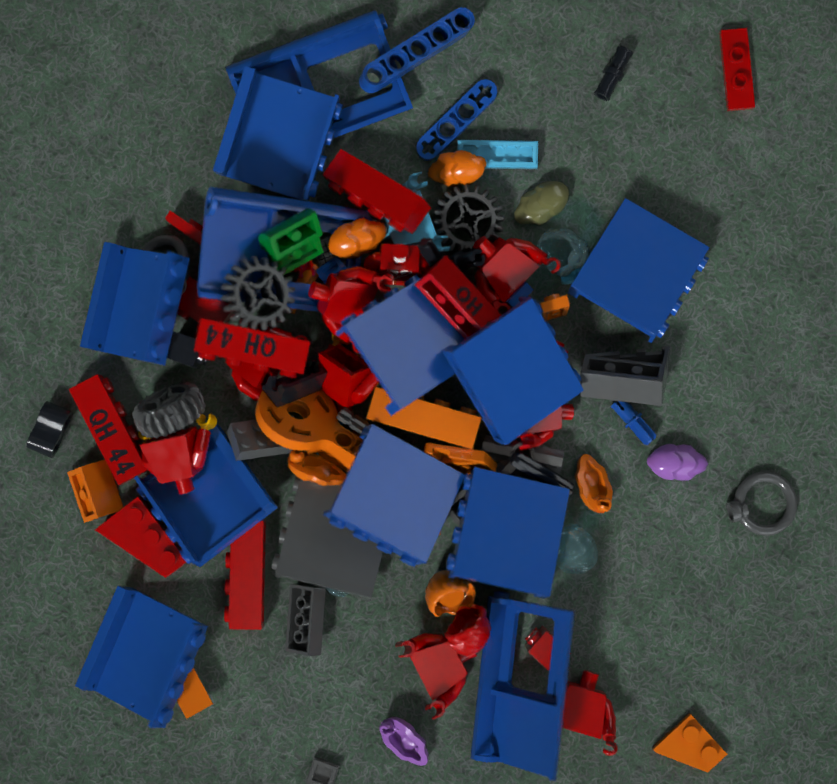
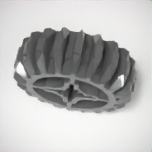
M464 185V193H460L458 186H455L453 188L454 197L449 192L444 193L445 198L448 200L447 203L443 200H438L437 204L443 210L434 209L433 214L441 217V219H435L432 223L433 226H441L440 229L436 230L437 235L444 234L448 236V238L442 240L441 245H445L449 241L451 243L449 245V252H452L455 246L459 247L458 251H463L464 249L472 251L475 242L480 238L477 225L485 218H491L490 229L485 235L488 240L491 238L495 241L499 238L494 231L503 232L504 227L498 225L497 222H503L505 216L496 215V213L502 211L503 207L502 205L493 207V204L497 201L496 196H493L490 200L486 199L489 194L488 189H485L483 194L480 195L478 194L479 185H475L474 192H469V185ZM465 200L477 201L486 209L473 211ZM457 203L460 216L453 223L447 225V213ZM465 212L470 218H476V221H473L472 229L467 223H461V220H464ZM464 230L469 234L472 242L461 241L450 232Z
M256 256L250 257L249 262L246 259L240 260V267L233 265L231 267L233 274H226L224 276L230 283L221 285V289L228 291V294L221 296L220 299L222 301H229V305L225 306L224 310H233L230 319L232 321L239 319L238 326L245 327L248 324L249 329L255 330L258 327L259 331H266L267 326L275 328L276 321H285L282 313L289 314L291 312L287 303H294L295 299L289 297V293L294 292L295 288L287 286V283L291 282L292 278L283 277L286 272L284 267L278 271L276 270L278 262L274 261L268 264L267 257H261L258 260ZM253 271L263 273L262 277L258 278L255 283L243 280ZM272 282L276 289V296L271 292ZM255 289L261 290L259 293H262V298H255ZM239 291L245 296L244 306L241 303ZM262 304L273 307L270 312L262 317L253 315L254 311L258 310Z
M180 382L177 385L172 384L169 387H163L159 391H154L153 394L146 396L144 400L140 401L132 413L133 421L142 436L147 438H158L161 435L167 436L170 433H176V431L184 429L185 426L193 424L194 420L199 419L205 411V398L196 384L191 382Z

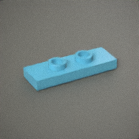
M457 141V151L464 150L476 156H482L486 160L485 168H538V141Z

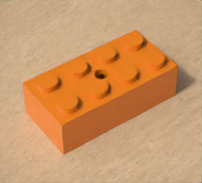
M375 387L366 419L473 449L481 417L476 416V410L461 406L460 411L450 409L451 403L435 399L434 404L424 401L425 396L422 395L390 416L385 406L390 404L392 400L383 387Z

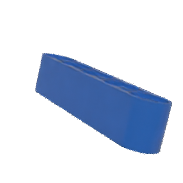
M457 8L365 66L359 77L360 87L367 93L378 92L464 38L474 25L475 17L473 13L467 8ZM455 19L462 20L465 23V28L457 26ZM433 33H440L443 36L444 41L436 40L433 36ZM411 46H418L422 50V55L415 54ZM389 60H397L400 63L401 68H393L390 65ZM367 74H376L379 78V82H371L368 79Z

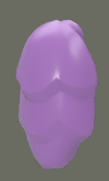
M665 444L654 450L647 458V465L652 471L666 480H691L695 475L705 471L708 465L706 458L702 454L698 453L691 445Z
M397 717L383 720L379 731L384 744L401 760L420 766L426 765L429 759L426 741L415 731L414 727Z

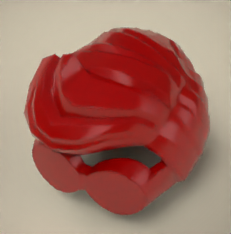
M472 604L470 607L461 606L458 608L453 622L449 625L447 632H445V637L450 647L458 654L464 656L475 655L488 642L491 634V623L486 618V610L476 604Z

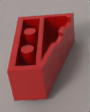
M141 496L136 497L95 529V531L165 578L187 563L179 553L182 549L177 541L174 543L165 532L167 526L163 521L160 522L156 519L150 510L152 508L151 505Z

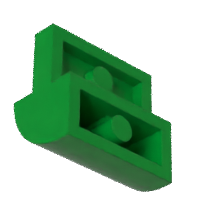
M306 208L259 235L260 248L266 252L269 263L278 262L277 271L284 267L286 269L285 274L324 253L319 238L323 233L317 213L311 208Z

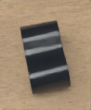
M46 401L39 412L26 447L53 458L72 418V411Z

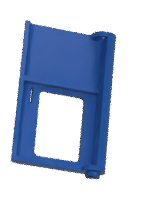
M374 10L225 66L235 93H237L245 66L256 69L259 74L314 91L308 75L310 67L370 44H375L382 56L391 50L384 33L388 26L383 13L377 14V11ZM389 60L390 65L398 69L395 60ZM400 77L391 83L392 89L389 92L342 109L340 121L334 119L333 122L335 123L331 127V129L335 130L333 138L413 109L402 78Z
M210 187L205 200L197 283L198 297L221 300V296L228 294V291L221 289V285L230 283L224 276L226 274H233L231 271L233 265L240 267V260L246 259L249 262L250 257L256 256L258 260L261 257H267L266 252L260 248L259 235L306 208H311L317 213L322 232L331 234L345 223H350L363 217L372 221V217L364 209ZM361 256L355 259H346L347 269L361 266ZM253 271L243 280L255 283L258 278L262 277L263 273ZM272 282L271 292L276 296V289H274L275 286ZM287 283L288 287L295 288L294 292L289 293V297L295 299L294 303H287L289 308L320 312L317 309L319 300L308 296L311 284ZM255 289L254 291L256 299L262 298V293H259L261 292L260 289ZM239 291L240 300L242 303H245V296Z
M494 591V596H488L486 618L491 623V634L488 642L482 648L471 759L481 762H501L549 777L551 781L556 780L575 611L510 598V593ZM520 612L544 616L554 620L546 695L520 689L512 685Z

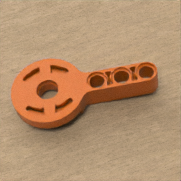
M322 389L278 408L264 390H262L255 408V416L260 429L269 439L288 449L306 451L308 455L318 453L346 472L349 471L363 439L339 423L336 418V406ZM288 412H296L303 417V419H296L292 417Z

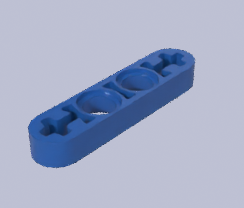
M487 79L477 82L419 139L416 146L418 156L424 161L436 159L494 102L497 96V86L495 83ZM480 87L484 89L490 87L491 97L484 96L479 101V104L483 106L478 108L476 102L469 97L473 95L474 99H476L481 93ZM464 104L472 106L474 114L470 118L461 117L458 111L460 106ZM451 123L455 127V133L450 137L443 136L439 130L442 124ZM435 132L438 139L444 142V144L441 146L438 141L433 146V154L429 152L423 154L424 147L422 144L426 143L429 145L434 141L435 137L431 136V134Z

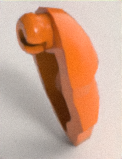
M464 150L443 153L430 166L428 176L432 181L443 183L447 187L470 185L483 175L486 160L482 156H476Z
M364 217L339 226L334 231L328 242V248L333 255L339 258H359L362 254L376 250L387 234V227L382 222L370 221Z
M290 451L288 467L301 480L312 481L322 486L343 484L346 478L345 472L329 460L316 453L308 455L306 451Z
M584 454L577 460V471L575 473V479L580 489V497L593 512H607L612 507L613 495L605 468L598 464L592 456Z

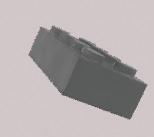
M257 420L230 423L227 430L236 461L289 454L292 450L280 446L269 439L260 429Z
M290 584L286 652L306 656L321 655L326 587Z

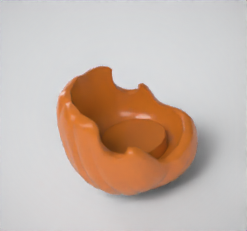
M442 570L435 573L429 580L425 590V600L429 611L434 616L439 617L443 613L456 615L458 608L461 606L470 607L474 604L476 595L473 582L460 577L449 578L450 570Z

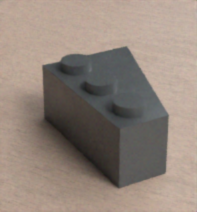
M664 346L662 351L645 352V349H636V354L620 355V352L616 351L585 355L580 372L581 386L584 389L581 392V397L662 406L670 368V346Z

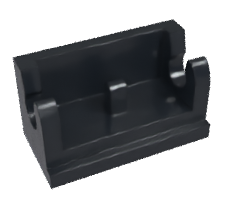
M313 359L307 362L303 374L297 373L296 378L284 376L277 379V374L271 375L262 389L278 408L320 391L328 372L324 367L319 368L315 372L314 365L316 360Z

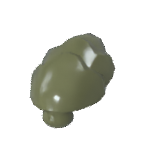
M547 181L538 184L534 189L527 191L521 196L520 204L514 213L515 220L520 224L533 223L542 225L546 223L549 219L562 212L566 206L569 197L568 187L558 181Z

